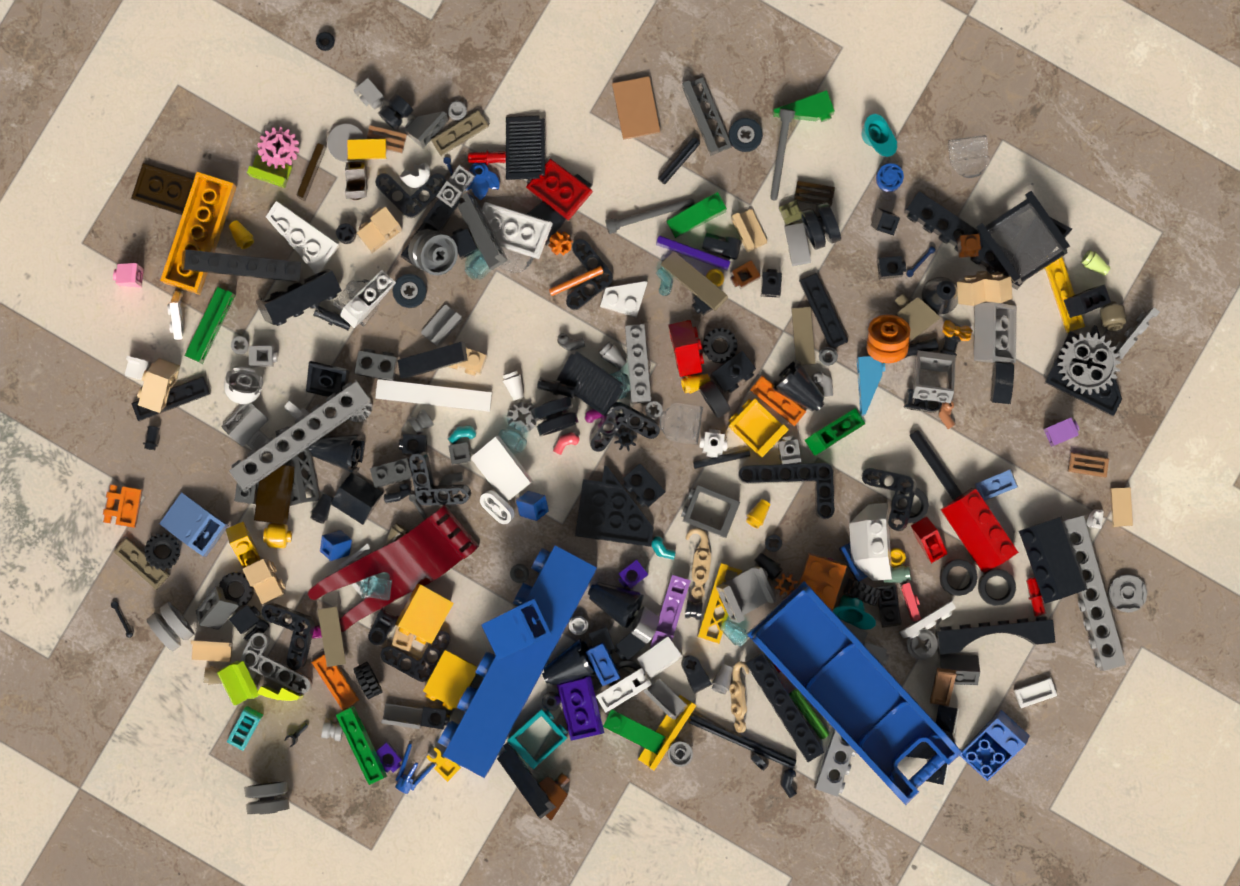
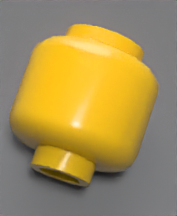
M270 523L267 528H264L263 542L267 543L269 548H286L288 542L292 541V531H288L286 524Z

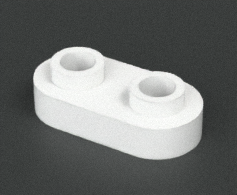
M488 490L480 497L482 507L499 523L508 524L514 518L513 508L495 491Z

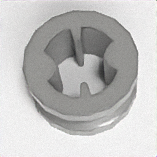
M238 336L232 340L231 348L236 354L242 355L248 351L249 344L244 337ZM237 341L239 343H241L242 341L245 342V344H243L245 346L243 350L241 348H239L238 350L235 349V347H237L235 345Z
M656 401L648 403L645 409L646 415L652 419L659 418L663 411L661 404ZM653 405L658 406L657 410L659 413L651 415L649 407H653Z

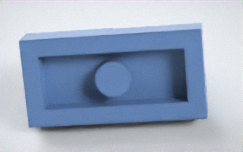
M1011 469L975 484L977 491L984 501L1018 487Z

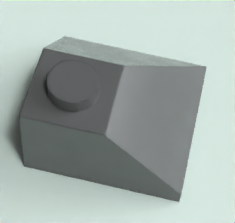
M442 111L418 116L415 120L412 118L406 124L405 132L424 149L431 141L430 139L434 138L447 124V114Z

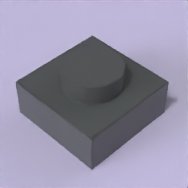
M467 442L448 446L452 465L471 462Z

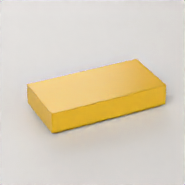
M386 139L347 140L348 160L386 159Z

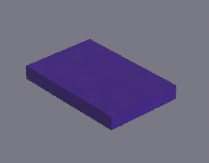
M591 676L557 684L570 740L573 741L605 733Z

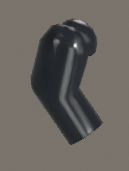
M408 483L400 484V491L384 494L385 503L397 502L410 495V485Z
M791 768L782 773L780 785L789 798L797 794L792 786L796 772Z

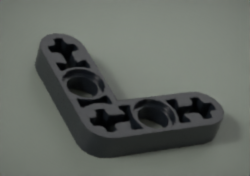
M386 173L379 174L376 177L375 183L377 188L407 218H415L436 198L446 183V179L442 174H434L412 196ZM380 179H389L387 182L392 189L389 191L385 185L380 186ZM434 179H442V186L439 187L437 185L433 189L435 191V193L433 194L427 186L430 185V187L432 188L435 184ZM395 191L403 193V198L400 201L393 200L392 194ZM422 191L429 192L430 197L427 201L419 199V194ZM416 198L418 203H420L422 206L419 207L417 204L414 207V213H406L408 211L407 206L409 205L412 207L415 204V201H413V199Z
M578 239L573 243L572 251L587 271L595 269L587 265V261L590 258H595L598 261L597 267L601 266L604 271L603 274H608L609 277L608 282L602 281L599 284L601 286L600 289L592 280L596 279L598 282L601 279V274L585 281L567 296L566 305L573 311L582 308L613 281L611 271L583 239ZM579 244L582 246L584 244V251L587 254L590 251L592 254L588 255L584 260H582L584 254L581 251H576V245ZM590 284L595 287V292L592 295H587L584 292L586 285ZM581 291L582 295L587 299L584 301L583 298H581L578 300V306H576L575 304L571 306L570 298L573 297L576 299L580 296V294L577 292Z
M616 402L609 408L590 436L589 443L592 450L601 452L608 446L621 425L649 439L656 438L660 433L658 423L652 418L622 402ZM620 409H622L623 413H618L616 416L615 410L619 411ZM632 417H639L640 422L638 424H631L630 419ZM607 423L614 425L610 431L604 430L603 427ZM654 426L655 430H650L648 432L647 427L652 428ZM601 438L602 444L598 443L595 445V440L599 441Z
M421 450L412 454L409 463L416 499L421 505L464 504L469 500L471 490L466 485L434 486L428 455ZM417 457H419V460H423L421 464L416 460ZM418 474H424L427 482H421ZM445 491L448 494V499L441 498L439 492ZM460 491L462 492V494H465L464 498L461 494H458ZM424 492L427 496H430L428 499H426V496H422Z
M874 468L865 469L862 473V481L865 484L895 491L888 524L895 531H903L908 525L917 487L916 481L907 475ZM873 472V475L880 477V480L871 479L870 481L867 477L872 475ZM888 476H892L894 479L891 486L885 485V478ZM903 483H911L910 487L906 488L903 486ZM901 492L907 493L909 496L903 495ZM905 498L907 505L905 508L900 509L898 502L900 499ZM896 511L902 512L904 515L897 514ZM899 519L902 521V524L896 525L894 521Z
M276 603L265 605L262 608V617L266 621L293 631L286 660L288 667L292 670L304 667L315 628L313 618ZM269 609H272V612L276 614L271 616ZM286 613L292 617L290 624L285 621ZM306 621L305 624H306L308 627L305 628V625H303L302 622ZM298 638L304 640L303 648L297 645ZM297 657V661H299V663L296 664V661L293 660V658Z
M439 631L433 643L436 646L439 642L436 639L437 636L446 635L445 639L447 642L441 643L439 647L443 648L442 652L437 648H432V644L429 643L420 661L391 646L383 648L380 656L386 664L420 682H426L431 677L442 654L450 644V635L446 631ZM393 650L392 654L396 657L399 654L402 655L397 662V666L394 664L396 660L392 658L386 660L385 651ZM428 652H437L438 659L435 662H430L427 659ZM405 658L412 662V666L408 670L401 667V661ZM424 660L427 664L433 665L434 667L432 669L428 667L426 671L428 677H423L421 679L418 670H423L426 666L422 664Z

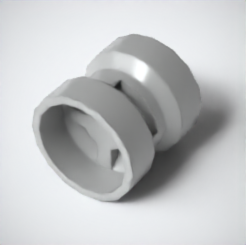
M325 719L321 738L328 739L331 736L335 741L341 742L343 730L340 723L333 724L332 720Z

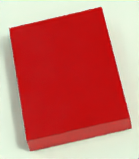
M551 158L545 164V176L540 175V179H532L526 186L530 192L568 221L593 193L592 189Z

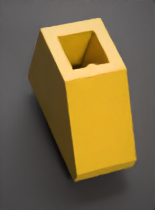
M244 522L226 529L229 543L243 568L261 560Z

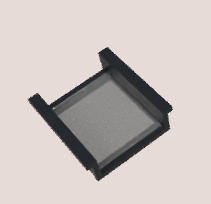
M1032 191L1025 194L1026 200L985 226L981 223L976 226L1013 282H1017L1018 285L1068 253L1067 248L1070 247Z

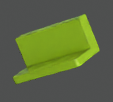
M256 155L253 165L248 167L247 174L250 177L285 188L292 167L285 164V168L278 165V168L275 169L274 164L269 167L267 166V161L262 162V156Z
M235 661L217 672L233 705L236 706L246 699H254L260 695L257 693L258 690L244 661Z

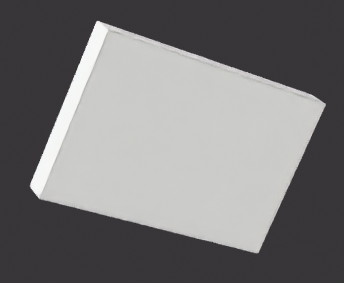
M499 435L471 457L491 486L506 502L510 501L533 482L532 478Z

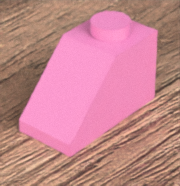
M137 263L117 264V269H114L113 280H116L115 283L119 286L142 288L144 269Z

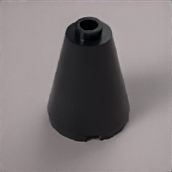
M935 277L924 285L921 293L922 301L937 315L947 314L958 305L957 285L949 278Z
M796 360V363L793 361L786 366L779 374V381L774 380L771 386L774 391L811 412L820 410L824 405V396L798 360Z
M358 434L322 437L310 445L309 452L315 458L346 471L356 473L360 469V467H357L358 462L362 463L365 444L364 441L360 440L363 436Z
M599 582L595 585L592 584L588 591L589 599L625 628H628L634 621V614L637 610H640L644 595L638 591Z
M579 639L544 668V673H542L545 682L556 685L596 675L586 654L588 645Z

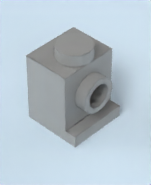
M369 78L354 89L357 97L361 94L359 98L366 106L370 105L375 110L383 104V95Z
M249 346V365L251 367H274V362L278 361V352L274 351L273 346ZM263 354L268 355V358L266 360L261 359V356Z
M793 436L783 437L782 441L778 442L781 465L801 463L798 439L794 440ZM789 446L793 448V453L791 454L786 451V448Z

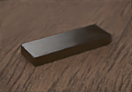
M320 143L315 147L296 194L303 201H306L326 151V147Z

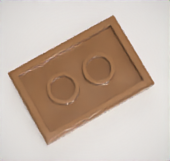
M649 76L612 83L623 140L660 133Z

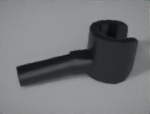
M264 620L259 621L244 639L248 641L258 630L264 633L270 624Z
M305 723L297 732L289 734L284 741L291 737L294 743L290 747L294 746L298 742V737L308 725Z

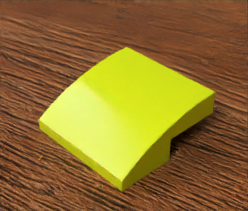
M266 685L260 686L257 692L262 696L283 701L299 700L304 696L287 687L281 688L280 692Z

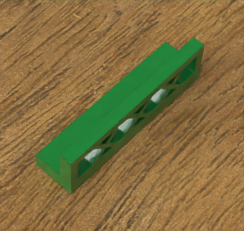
M217 287L184 356L201 364L204 363L234 301L235 295L232 292Z
M355 706L337 714L336 717L368 785L386 778L387 774Z

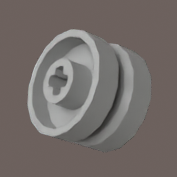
M167 602L160 607L161 615L153 613L146 620L162 643L174 652L181 646L180 638L189 640L195 633L185 617L170 602Z

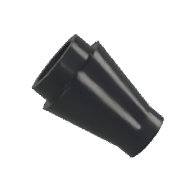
M322 494L320 500L310 512V519L324 524L325 520H328L333 498Z
M760 553L754 560L759 567L765 569L768 578L772 581L783 571L779 563L763 553Z
M555 692L546 693L542 698L543 707L548 711L557 710L561 705L560 696ZM550 698L555 701L552 706L547 703Z

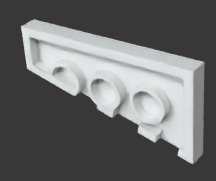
M278 201L275 202L266 216L315 274L323 271L340 245Z

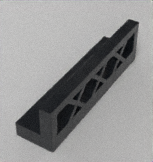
M507 742L503 745L506 752L500 755L497 760L533 811L541 819L556 807L515 749Z

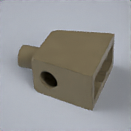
M902 294L895 300L901 308L895 315L903 318L910 326L909 342L940 319L939 315L919 297L910 302L905 294Z

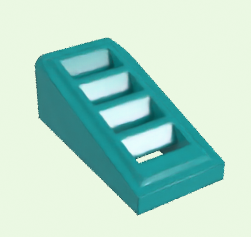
M246 706L233 728L227 743L244 751L263 714ZM242 721L251 725L252 728H249L248 726L242 724ZM238 729L247 732L248 735H245L244 733L238 731ZM236 735L244 739L245 741L241 742L238 739L234 738V736Z

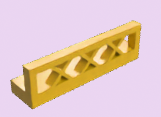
M720 563L697 636L720 644L728 613L719 598L716 587L722 584L723 581L726 582L725 575L727 570L736 572L737 575L742 573V570ZM722 606L725 612L724 617L716 621L713 615L714 610ZM716 624L719 630L717 639L706 636L709 627Z
M680 694L678 697L688 706L675 720L667 714L662 720L656 732L666 738L658 754L644 748L638 758L639 761L652 770L656 769L696 707L694 703Z

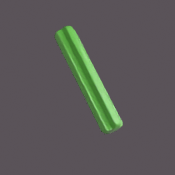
M794 689L791 691L789 696L819 738L823 740L829 736V732L799 690Z

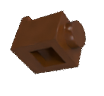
M979 234L961 235L957 238L959 258L978 256V252L981 250Z
M752 260L731 271L732 277H730V280L734 287L739 286L741 290L754 281L759 280L761 275ZM743 273L746 274L747 279L742 280L740 278V275Z

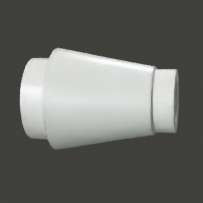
M517 370L503 375V383L513 400L524 397L521 375H518Z

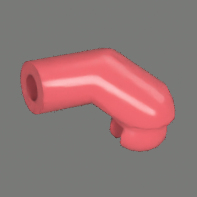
M573 432L560 436L553 452L561 455L566 445H577L579 443V436Z

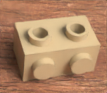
M466 348L468 361L448 366L456 370L458 367L465 369V373L472 376L476 374L481 375L487 356Z

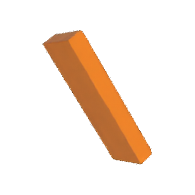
M761 376L750 391L795 426L807 411L794 401L774 391L771 387L772 383L764 376Z
M325 654L311 662L343 711L359 701V698L339 667H327Z

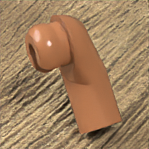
M952 401L951 403H942L938 413L939 418L947 429L955 425L950 417L951 411L954 408Z

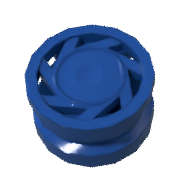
M892 163L882 166L876 175L878 187L886 192L897 190L904 179L902 169Z

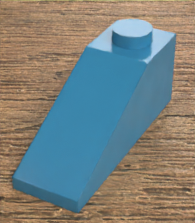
M871 356L858 357L856 359L860 416L866 415L881 380L882 372H885V363L874 360Z

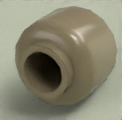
M1111 301V303L1106 304L1100 309L1103 327L1109 331H1117L1123 328V325L1126 323L1123 305Z

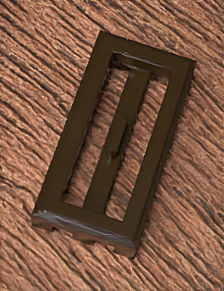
M797 181L794 200L813 204L827 202L831 207L835 187ZM800 186L830 191V194L800 189ZM799 193L829 198V200L824 201L801 197Z

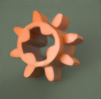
M557 231L550 237V244L548 246L555 255L559 253L565 255V253L571 250L573 240L569 238L570 235L566 232L561 234Z
M782 573L781 580L775 579L778 582V586H775L774 589L780 590V596L784 592L788 596L790 594L789 591L795 589L794 584L798 583V581L791 580L792 574L785 578L784 573ZM785 579L786 582L791 583V586L788 587L787 591L785 588L781 587V584L784 583L783 580Z

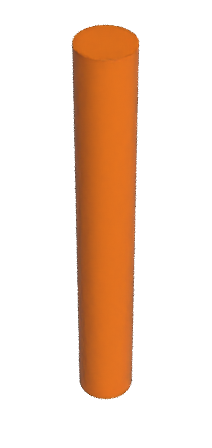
M599 266L550 288L549 291L552 296L604 273L603 268Z

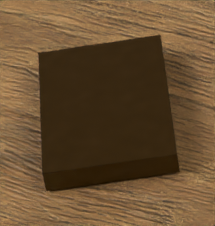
M143 163L131 199L182 216L194 179Z
M280 466L259 481L254 521L278 524L288 523L295 467Z

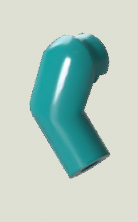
M459 426L447 439L455 445L461 437L473 439L476 436V431L472 426Z
M660 536L654 537L651 546L656 555L674 560L676 550L666 549L663 539Z

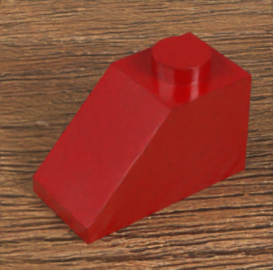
M927 516L911 525L915 538L931 564L948 554L937 528Z

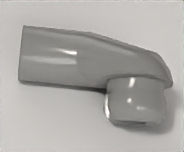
M822 372L814 373L812 380L823 387L824 397L833 396L831 378Z

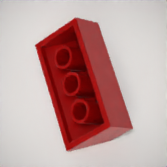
M970 488L940 509L982 573L1003 564L1019 553L977 489Z

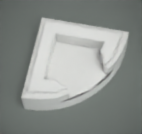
M1099 509L1093 510L1087 519L1086 526L1101 529L1104 511Z

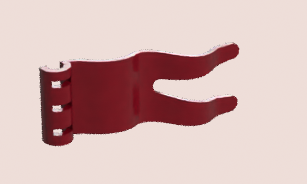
M442 505L434 514H431L399 539L369 553L319 581L309 589L308 596L310 599L316 600L336 589L382 572L388 573L390 576L389 581L339 619L341 632H344L359 620L413 592L417 584L425 586L441 577L461 560L471 555L479 545L447 506ZM447 514L448 518L440 524L438 520ZM458 527L460 531L451 537L449 534ZM469 541L471 545L463 551L461 547Z

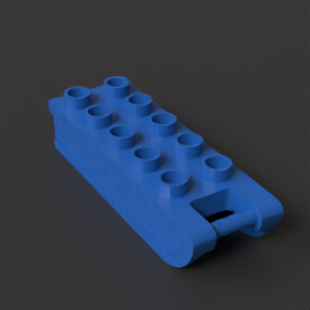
M805 581L797 586L747 633L753 642L905 805L920 793L918 788L943 764L947 763L949 766L963 753ZM927 742L937 754L908 780L898 769V763L919 743Z

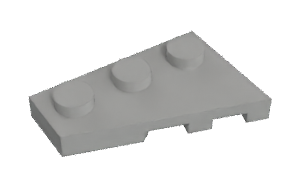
M1154 307L1145 313L1143 311L1136 319L1138 323L1135 327L1131 326L1124 334L1126 336L1125 340L1122 343L1120 341L1117 343L1114 354L1118 353L1120 355L1115 360L1119 361L1125 356L1137 341V336L1147 329L1149 320L1160 313L1159 310Z

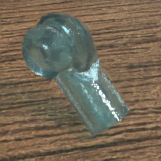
M662 267L656 272V275L661 280L659 293L662 296H667L672 291L673 279Z

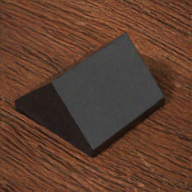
M309 361L306 392L326 397L334 393L339 394L348 382L350 371L345 368Z
M351 472L339 487L331 505L364 525L384 492Z

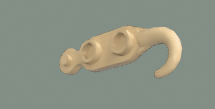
M693 528L687 533L686 540H689L690 536L696 533L700 535L701 543L693 559L692 579L695 582V587L692 589L691 595L694 599H701L705 594L703 584L709 578L711 553L706 532L700 528Z
M739 661L734 665L732 671L733 679L729 688L731 712L736 717L734 727L738 733H742L746 729V723L743 719L747 712L745 702L746 688L740 678V668L743 667L746 674H749V668L743 661Z

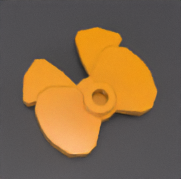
M950 320L944 321L942 326V332L949 337L953 335L959 336L962 341H969L971 339L973 330L969 326H955Z

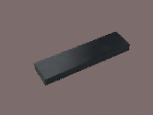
M817 273L799 280L828 346L837 348L848 343Z
M458 342L397 361L400 378L406 379L468 361L465 342Z
M202 376L171 388L166 406L160 413L139 406V401L131 404L136 418L140 422L211 394L205 377Z

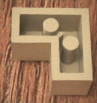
M379 207L372 213L371 222L363 223L358 228L357 234L371 253H373L400 233L402 229L386 207Z
M978 271L976 275H968L963 280L957 281L958 304L975 306L985 301L1003 303L1013 299L1011 277L1004 276L1000 272L988 274V271Z
M158 358L155 363H151L149 369L145 370L142 376L144 384L138 392L137 397L140 398L138 405L160 413L166 406L170 389L177 381L180 365Z
M262 559L242 569L250 586L254 587L261 604H266L285 594L283 590L286 587L282 579L277 578L275 574L277 569L273 561Z

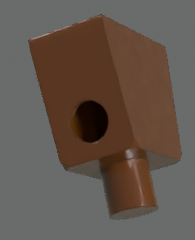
M563 772L555 780L548 775L539 782L556 807L545 815L550 821L554 818L569 794L563 788L570 779Z

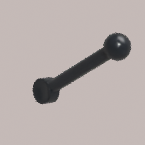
M113 601L111 608L115 609L126 631V637L131 638L133 632L129 630L118 608L119 603Z

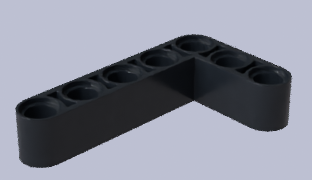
M829 464L751 465L742 467L738 472V479L744 484L815 482L816 515L820 519L826 520L834 514L833 469ZM821 467L827 468L829 472L825 478L819 475ZM786 468L790 471L788 479L781 477V469ZM801 468L809 470L808 478L800 476L799 471ZM763 469L770 470V479L762 478L761 471ZM742 471H751L752 478L750 480L743 479ZM822 486L829 489L827 497L820 495L819 490ZM825 505L830 508L828 516H823L820 513L821 506Z

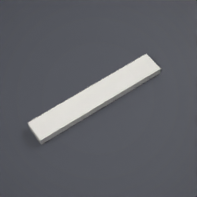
M378 379L375 398L490 412L492 392Z

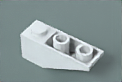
M381 270L343 307L340 316L355 328L374 309L396 282Z

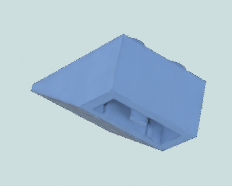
M182 492L159 523L204 557L208 556L229 526Z

